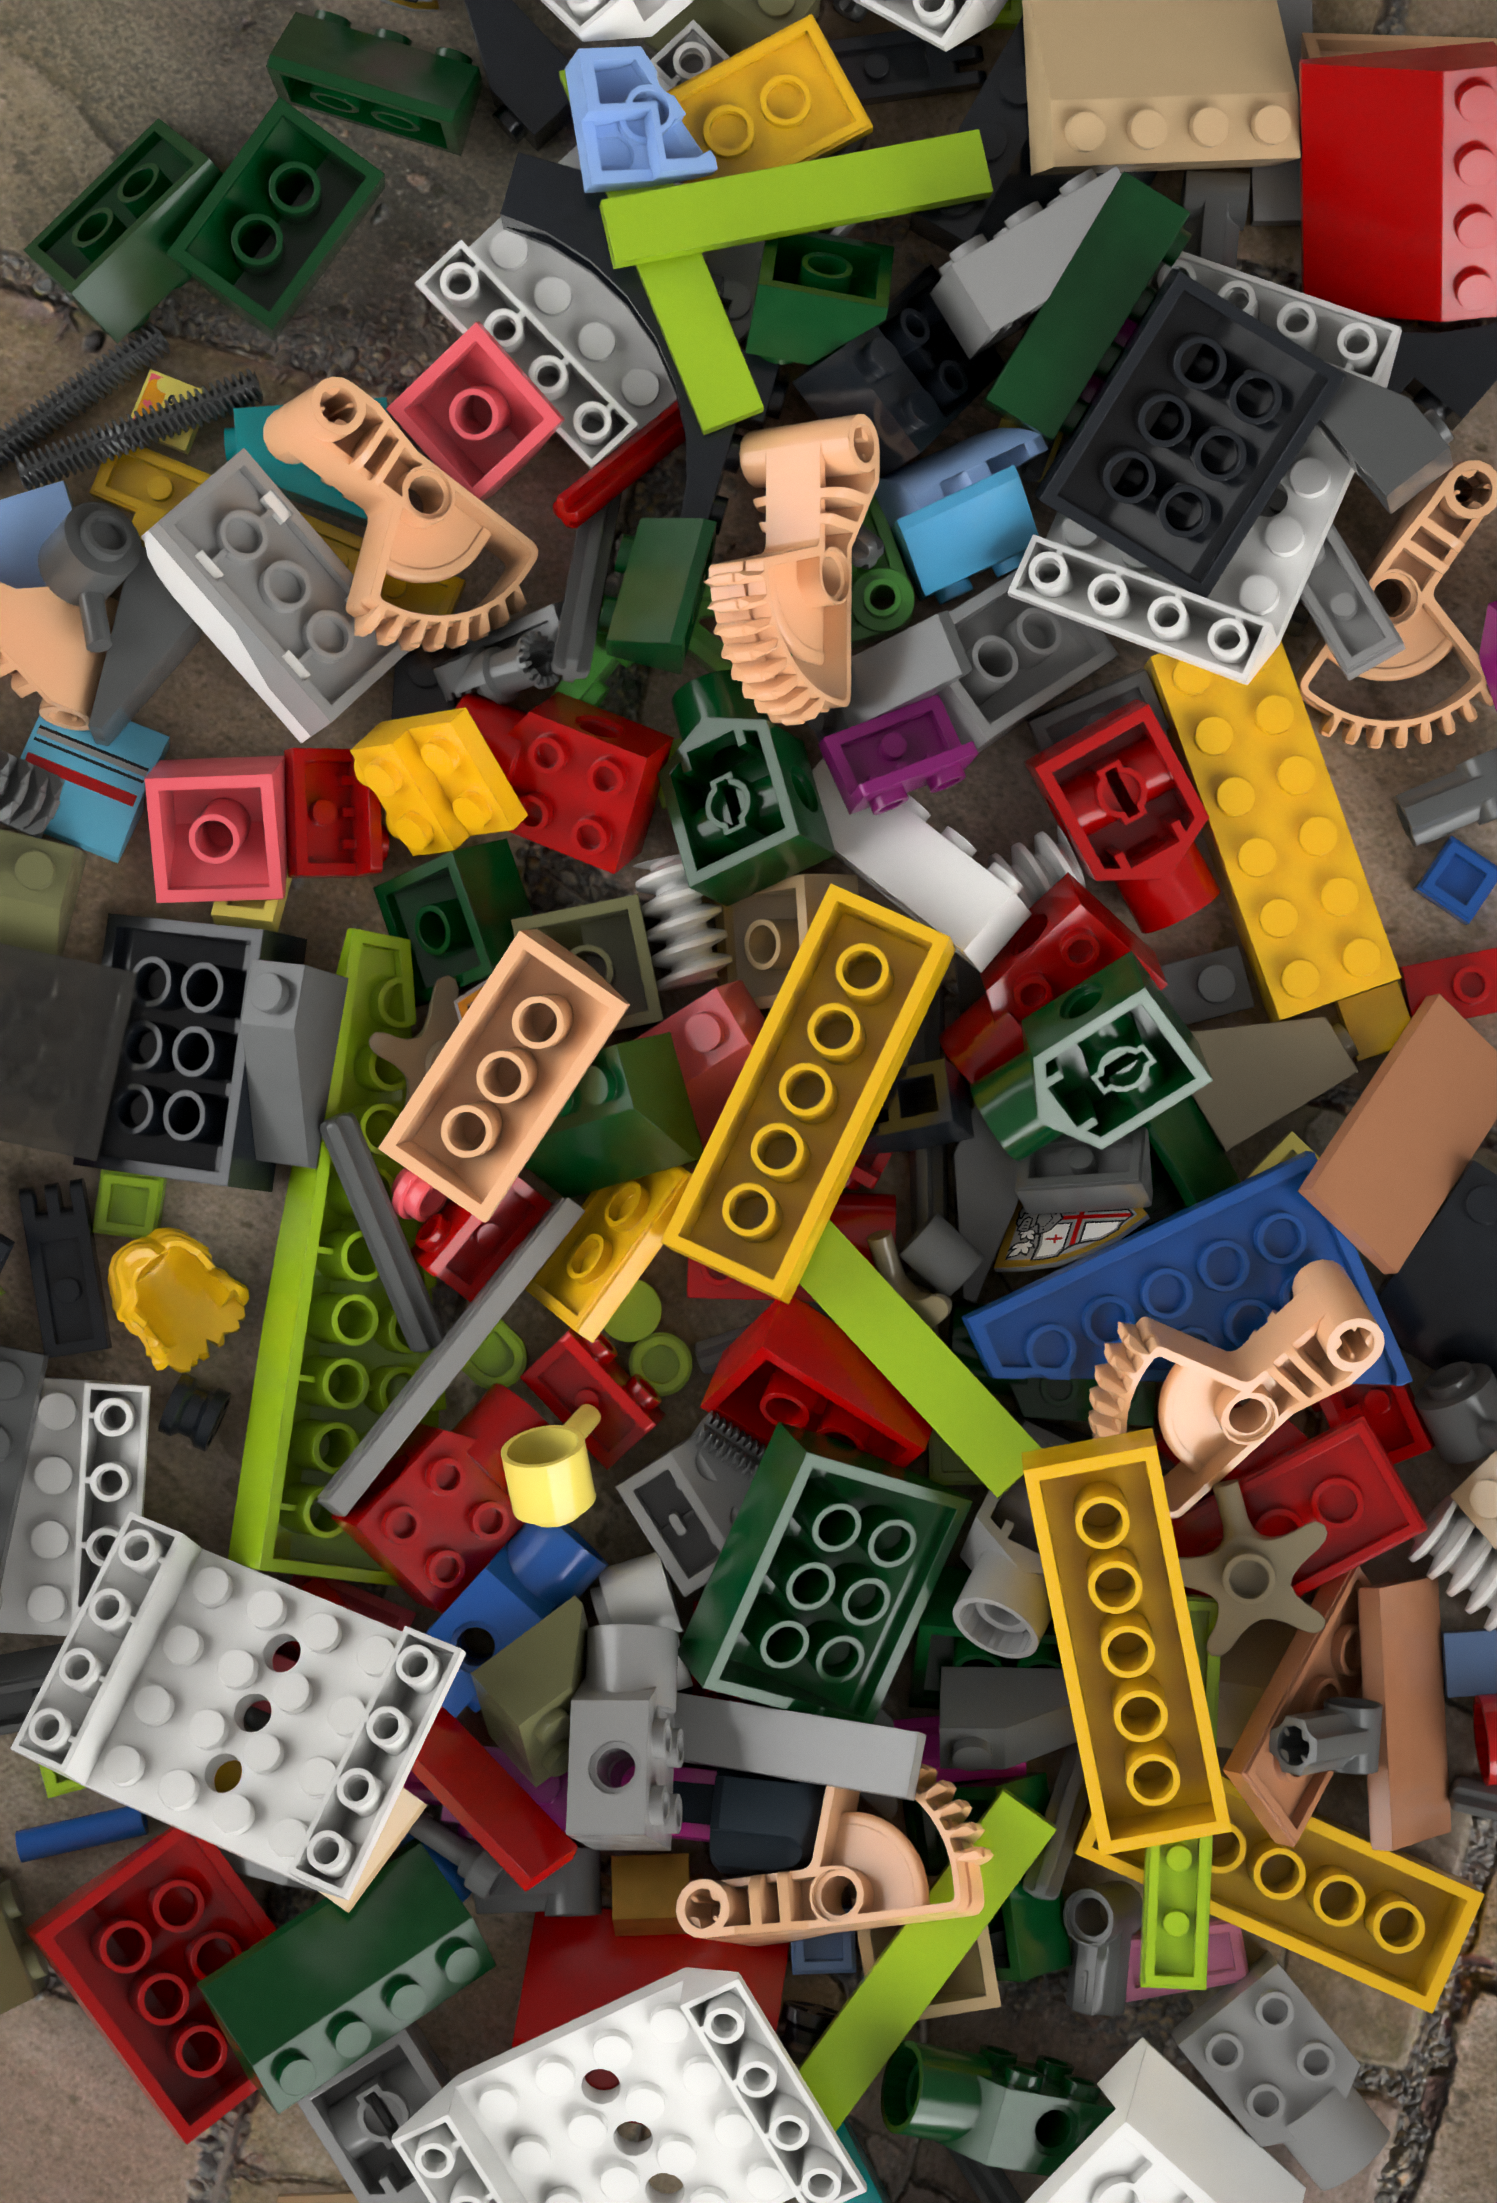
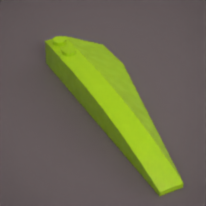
M348 928L336 975L349 979L324 1121L343 1112H352L356 1115L392 1203L393 1195L391 1189L393 1182L399 1172L405 1167L378 1148L404 1109L406 1081L404 1075L397 1067L372 1051L369 1046V1038L375 1032H384L403 1039L412 1038L411 1026L417 1021L411 943L409 939ZM321 1137L316 1169L292 1166L264 1314L228 1559L248 1568L262 1571L399 1586L331 1518L333 1514L317 1501L321 1491L434 1348L422 1353L410 1350L323 1137ZM397 1215L411 1250L415 1245L416 1235L424 1222H418L414 1218L403 1219ZM415 1260L432 1301L431 1288L437 1284L436 1277H433L424 1270ZM445 1390L419 1423L439 1428V1410H446Z

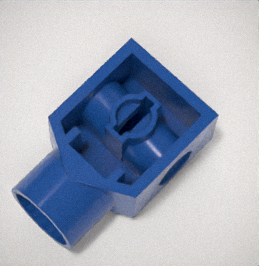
M524 1523L450 1607L425 1632L429 1636L461 1648L466 1652L441 1705L453 1717L456 1718L466 1706L475 1713L481 1709L471 1676L474 1670L573 1596L579 1598L608 1566L605 1559L569 1524L547 1528ZM472 1627L485 1629L494 1639L495 1650L486 1654L472 1651L465 1642V1630Z

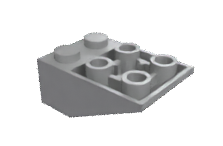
M1117 166L1097 177L1093 168L1084 171L1064 184L1059 189L1061 194L1049 202L1047 208L1042 209L1039 202L1035 201L1006 219L1004 223L1007 227L994 235L993 240L988 242L983 234H979L949 254L951 260L939 268L942 277L930 295L969 360L1024 328L1047 301L1122 175Z
M697 1436L691 1440L688 1437L617 1482L615 1486L684 1597L708 1583L753 1478L748 1480L751 1473L749 1471L745 1475H741L744 1467L734 1471L738 1463L735 1462L732 1466L728 1467L731 1461L730 1458L722 1463L723 1453L715 1458L717 1449L709 1454L708 1451L711 1445L701 1449L705 1441L702 1440L695 1445Z

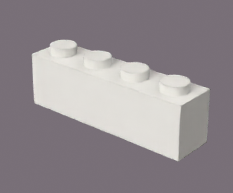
M823 757L812 770L835 848L836 855L834 857L916 922L950 936L956 949L955 953L982 973L1032 914L1017 895L1023 888L1022 884L996 862H993L988 869H985L971 857L977 850L951 827L947 826L941 834L926 823L931 816L930 813L910 795H908L909 799L904 804L879 815H873L870 807L849 815Z

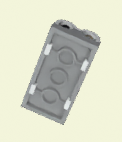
M245 448L239 451L141 536L145 542L147 556L157 576L171 595L300 743H303L332 723L409 652L400 650L398 640L388 646L377 645L375 629L364 637L354 636L355 618L346 612V603L354 575Z

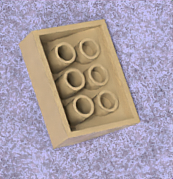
M1022 0L1031 176L1081 174L1093 168L1095 173H1105L1116 166L1120 172L1273 167L1301 158L1298 90L1277 0Z

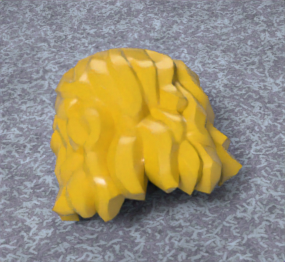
M171 1227L157 1228L146 1237L137 1238L125 1244L111 1259L107 1280L113 1311L117 1319L125 1323L129 1332L140 1338L146 1348V1356L152 1360V1364L157 1371L163 1370L169 1365L178 1373L190 1372L191 1367L198 1365V1359L205 1361L210 1357L207 1340L220 1348L225 1344V1334L239 1332V1321H244L246 1316L245 1305L249 1301V1289L246 1285L230 1277L225 1270L216 1267L212 1261V1255L209 1253V1248L191 1237L187 1232Z

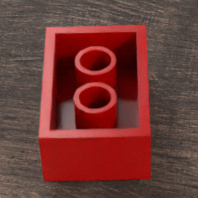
M794 1296L789 1305L776 1299L723 1351L700 1405V1408L708 1413L713 1410V1415L717 1412L720 1419L722 1417L726 1419V1424L729 1421L732 1422L733 1428L738 1426L740 1432L742 1430L745 1431L746 1437L750 1434L753 1441L757 1439L759 1445L763 1443L766 1449L779 1421L833 1437L902 1468H906L925 1451L933 1430L930 1424L835 1322Z

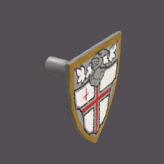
M1019 1199L1003 1239L994 1270L995 1272H1019L1058 1266L1063 1268L1120 1241L1150 1218L1143 1208L1033 1215L1026 1212Z

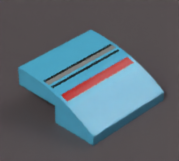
M39 715L20 759L56 774L65 780L59 801L61 802L54 819L49 822L43 834L119 863L144 812V799L146 797L144 778L160 760H164L169 750L170 737L130 721L109 746L95 743L90 730L76 731L65 729L47 722Z

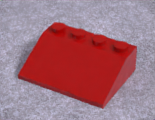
M1494 41L1299 59L1302 293L1373 317L1436 322L1497 317V46Z
M172 1826L78 1888L24 1929L174 2136L188 2145L257 2090L248 2079L196 1983L277 1929L216 1845Z
M602 1906V1915L547 1917L545 1912H535L511 2049L685 1967L739 1972L775 2033H777L790 1942L766 1946H748L695 1938L689 1934L615 1936L611 1907ZM594 2069L584 2076L587 2083L598 2090H610L620 2083L614 2073L605 2069ZM628 2121L629 2123H635V2124L644 2125V2124L638 2123V2122H636V2121Z

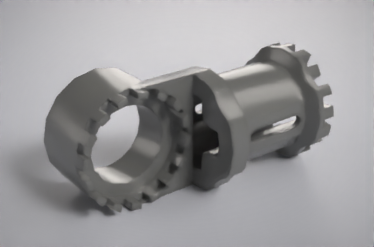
M531 631L523 634L518 639L517 645L507 649L499 647L485 649V646L482 645L432 668L446 701L455 699L453 693L458 698L463 696L462 692L468 694L471 692L470 689L476 688L477 690L481 688L487 698L502 705L514 701L519 696L520 691L532 686L544 689L554 686V683L559 681L557 677L559 674L554 673L551 666L554 653L552 648L555 644L552 640L547 642L548 637H541L540 631Z

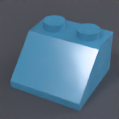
M1015 465L896 520L891 527L902 563L920 602L935 595L939 605L973 590L974 588L969 578L990 568L993 569L997 578L1017 570L1032 535L1039 536Z

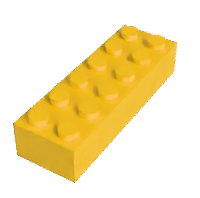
M1282 641L1248 685L1162 653L1151 656L1144 665V669L1147 671L1170 729L1166 730L1171 746L1209 816L1201 830L1269 1022H1278L1400 979L1401 975Z
M830 883L662 1237L661 1243L681 1255L789 1305L953 958L956 949L950 936Z
M1148 1428L1022 1452L1023 1473L1100 1856L1232 1832L1153 1429Z
M1220 1770L1232 1832L1213 1835L1210 1914L1433 2014L1485 1894L1472 1882L1399 1849L1394 1851L1372 1850L1370 1836L1314 1811L1294 1847L1275 1843L1225 1772ZM1089 1803L1074 1853L1143 1884L1145 1848L1100 1856Z

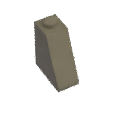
M1326 1017L1191 1032L1201 1047L1213 1079L1212 1082L1194 1092L1191 1096L1224 1152L1359 1072L1351 1060L1359 1055L1353 1040L1339 1022L1331 1026Z

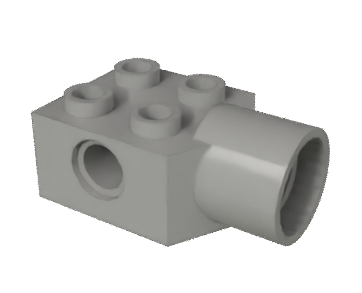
M1026 1420L1022 1426L1042 1449L1071 1443ZM1023 1476L999 1499L989 1490L960 1553V1557L972 1572L953 1608L954 1622L967 1639L985 1651L1006 1658H1025L1032 1655L1036 1651L1052 1619L1025 1478Z
M609 1624L587 1629L586 1674L583 1682L571 1699L566 1835L593 1850L671 1851L672 1834H679L681 1831L683 1816L682 1799L680 1794H673L674 1768H681L683 1765L685 1745L682 1728H675L674 1713L676 1712L679 1632L674 1629L642 1624ZM635 1766L634 1776L629 1783L621 1787L623 1775L629 1768Z
M1268 1951L1248 1967L1249 1973L1236 1983L1227 1984L1173 2028L1170 2033L1178 2047L1259 2147L1283 2143L1320 2190H1330L1346 2182L1366 2167L1385 2147L1390 2138V2131L1352 2085L1360 2067L1359 2062Z
M415 2021L300 2099L297 2103L359 2203H430L391 2141L393 2134L452 2080Z

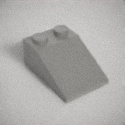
M1017 570L949 612L973 671L935 695L939 694L961 744L973 741L978 753L1024 723L1026 719L1040 712L1119 656L1103 631L1010 597L1007 592Z

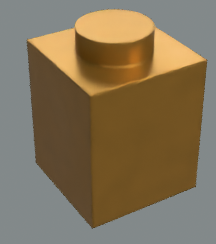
M689 1853L611 1856L612 1917L615 1936L688 1934L680 1926L677 1919V1899L682 1889L690 1882L703 1879V1873L691 1874Z

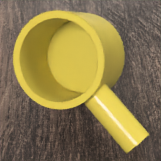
M583 1404L563 1425H548L526 1430L509 1439L502 1447L501 1458L514 1516L520 1521L540 1527H559L573 1522L594 1504L596 1493L585 1443L587 1436L601 1421V1415L594 1406Z

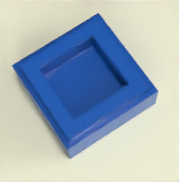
M1450 836L1413 890L1464 925H1467L1496 885L1497 866L1455 837Z

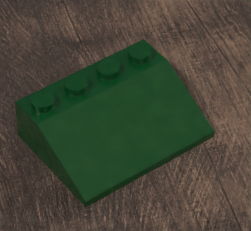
M778 1421L678 1648L679 1658L702 1688L789 1711L873 1724L973 1503L972 1499L965 1494L838 1439Z

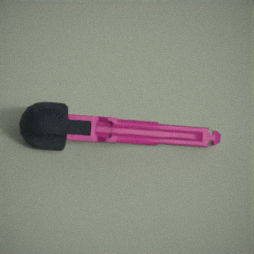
M632 1766L625 1772L622 1777L621 1787L630 1782L634 1776L635 1766ZM687 1767L674 1768L673 1794H680L683 1816L681 1831L679 1834H672V1838L710 1842V1858L712 1864L720 1873L753 1876L807 1868L813 1858L826 1786L718 1768V1770ZM410 1771L403 1787L425 1804L443 1806L417 1776Z

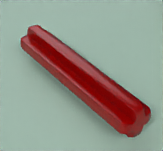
M677 400L558 495L552 508L555 516L560 518L566 527L571 529L578 528L686 440Z

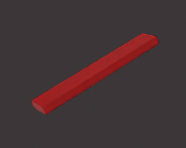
M316 1577L299 1588L352 1610L322 1577ZM289 1641L301 1653L299 1642ZM441 1706L411 1771L515 1882L527 1892L571 1861L578 1846L466 1728Z

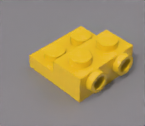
M466 707L382 721L350 750L355 758L354 771L357 779L375 792L386 810V826L393 837L400 839L408 847L412 856L456 850L470 836L514 830L528 816Z

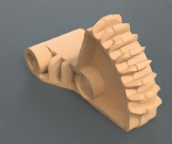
M343 377L324 379L275 410L267 418L263 427V439L268 451L276 459L286 464H299L302 462L321 477L320 482L336 488L343 494L342 497L358 505L368 517L365 535L346 603V612L355 618L354 636L364 637L375 629L377 645L388 646L398 640L401 651H412L418 648L420 644L425 652H435L443 648L444 644L447 648L455 649L465 645L467 640L475 642L488 636L490 629L495 630L508 623L510 619L509 614L518 613L525 607L527 602L519 585L538 558L537 545L418 452L383 407L353 382ZM409 488L416 491L421 497L423 513L416 510L411 504ZM484 547L505 564V570L492 590L479 604L468 612L440 616L425 615L396 607L384 601L380 596L385 574L411 583L443 581L466 569L477 558Z
M864 414L753 430L744 435L740 444V466L744 477L754 488L766 487V496L753 499L756 509L766 514V522L759 523L762 533L766 534L765 549L762 554L710 565L709 579L704 581V583L710 587L712 602L707 609L714 611L717 622L713 633L722 638L724 644L721 652L722 658L732 662V680L743 681L742 693L744 698L754 699L757 712L767 713L771 723H783L786 726L804 724L805 721L815 719L819 713L828 712L831 708L847 707L851 701L852 547L878 486L880 475L879 438L871 419Z
M1480 460L1455 462L1452 468L1414 496L1408 502L1378 555L1364 574L1373 591L1377 585L1387 579L1395 582L1402 593L1401 605L1394 614L1388 617L1402 638L1405 650L1360 674L1358 677L1374 681H1398L1411 678L1429 670L1452 651L1469 672V680L1446 700L1419 713L1389 719H1370L1352 715L1325 702L1308 688L1310 681L1326 658L1339 666L1321 636L1294 675L1303 702L1324 714L1319 724V734L1330 737L1336 731L1339 723L1343 722L1342 741L1345 744L1354 745L1359 739L1362 727L1366 728V742L1369 748L1379 749L1381 747L1385 730H1389L1390 740L1394 748H1405L1408 742V728L1412 727L1417 741L1421 744H1427L1432 741L1430 722L1435 721L1438 729L1444 735H1451L1456 731L1451 712L1456 710L1463 720L1473 722L1478 716L1476 709L1469 701L1475 696L1481 703L1488 706L1494 704L1489 688L1486 686L1487 682L1479 661V655L1434 597L1436 585L1450 568L1449 566L1463 549L1469 537L1483 517L1488 515L1497 506V472L1491 465ZM1458 480H1464L1467 484V487L1462 489L1463 492H1468V498L1464 502H1458L1455 495L1460 494V490H1454L1455 482Z
M0 582V678L7 674L12 675L11 688L20 698L37 691L42 696L39 714L47 722L70 730H90L88 725L107 651L95 653L86 649L79 606L62 600L50 590L49 586L16 589ZM112 597L105 601L110 634L112 633L119 601Z
M1321 1259L1310 1262L1301 1268L1295 1276L1292 1285L1294 1298L1279 1312L1272 1310L1267 1318L1268 1322L1258 1331L1254 1329L1249 1339L1235 1351L1222 1350L1149 1317L1140 1318L1136 1324L1118 1322L1117 1332L1122 1343H1104V1355L1108 1363L1095 1365L1094 1377L1098 1386L1089 1389V1400L1093 1410L1088 1412V1422L1093 1432L1092 1439L1127 1433V1419L1131 1400L1138 1382L1147 1367L1156 1357H1163L1175 1363L1164 1381L1158 1404V1419L1163 1438L1172 1453L1181 1461L1163 1477L1171 1519L1184 1515L1212 1489L1213 1485L1219 1483L1290 1416L1350 1386L1382 1354L1385 1344L1383 1332L1347 1272L1340 1264L1332 1260ZM1251 1398L1244 1406L1233 1408L1239 1401Z
M921 1764L915 1800L931 1817L946 1846L954 1885V1899L951 1902L930 1905L927 1875L916 1848L908 1837L892 1823L873 1814L857 1812L859 1791L826 1786L813 1858L807 1868L718 1881L711 1879L692 1881L682 1889L677 1899L676 1915L683 1930L695 1938L748 1946L789 1943L833 1933L974 1916L982 1911L985 1901L980 1865L987 1863L994 1854L989 1848L973 1846V1843L985 1832V1829L979 1823H964L973 1807L964 1800L952 1801L957 1789L955 1785L946 1780L936 1782L937 1770L930 1765ZM850 1882H853L857 1891V1899L853 1909L846 1914L842 1908L841 1896L844 1888Z

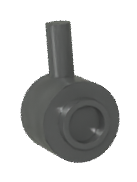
M86 502L74 507L43 543L38 555L40 574L50 590L67 603L79 606L86 649L95 653L107 651L112 647L105 601L135 569L142 555L141 539L133 523L116 508L99 502Z
M1455 1362L1433 1372L1425 1380L1424 1386L1417 1393L1414 1403L1441 1458L1447 1463L1460 1464L1483 1458L1497 1451V1380L1492 1369L1482 1363Z

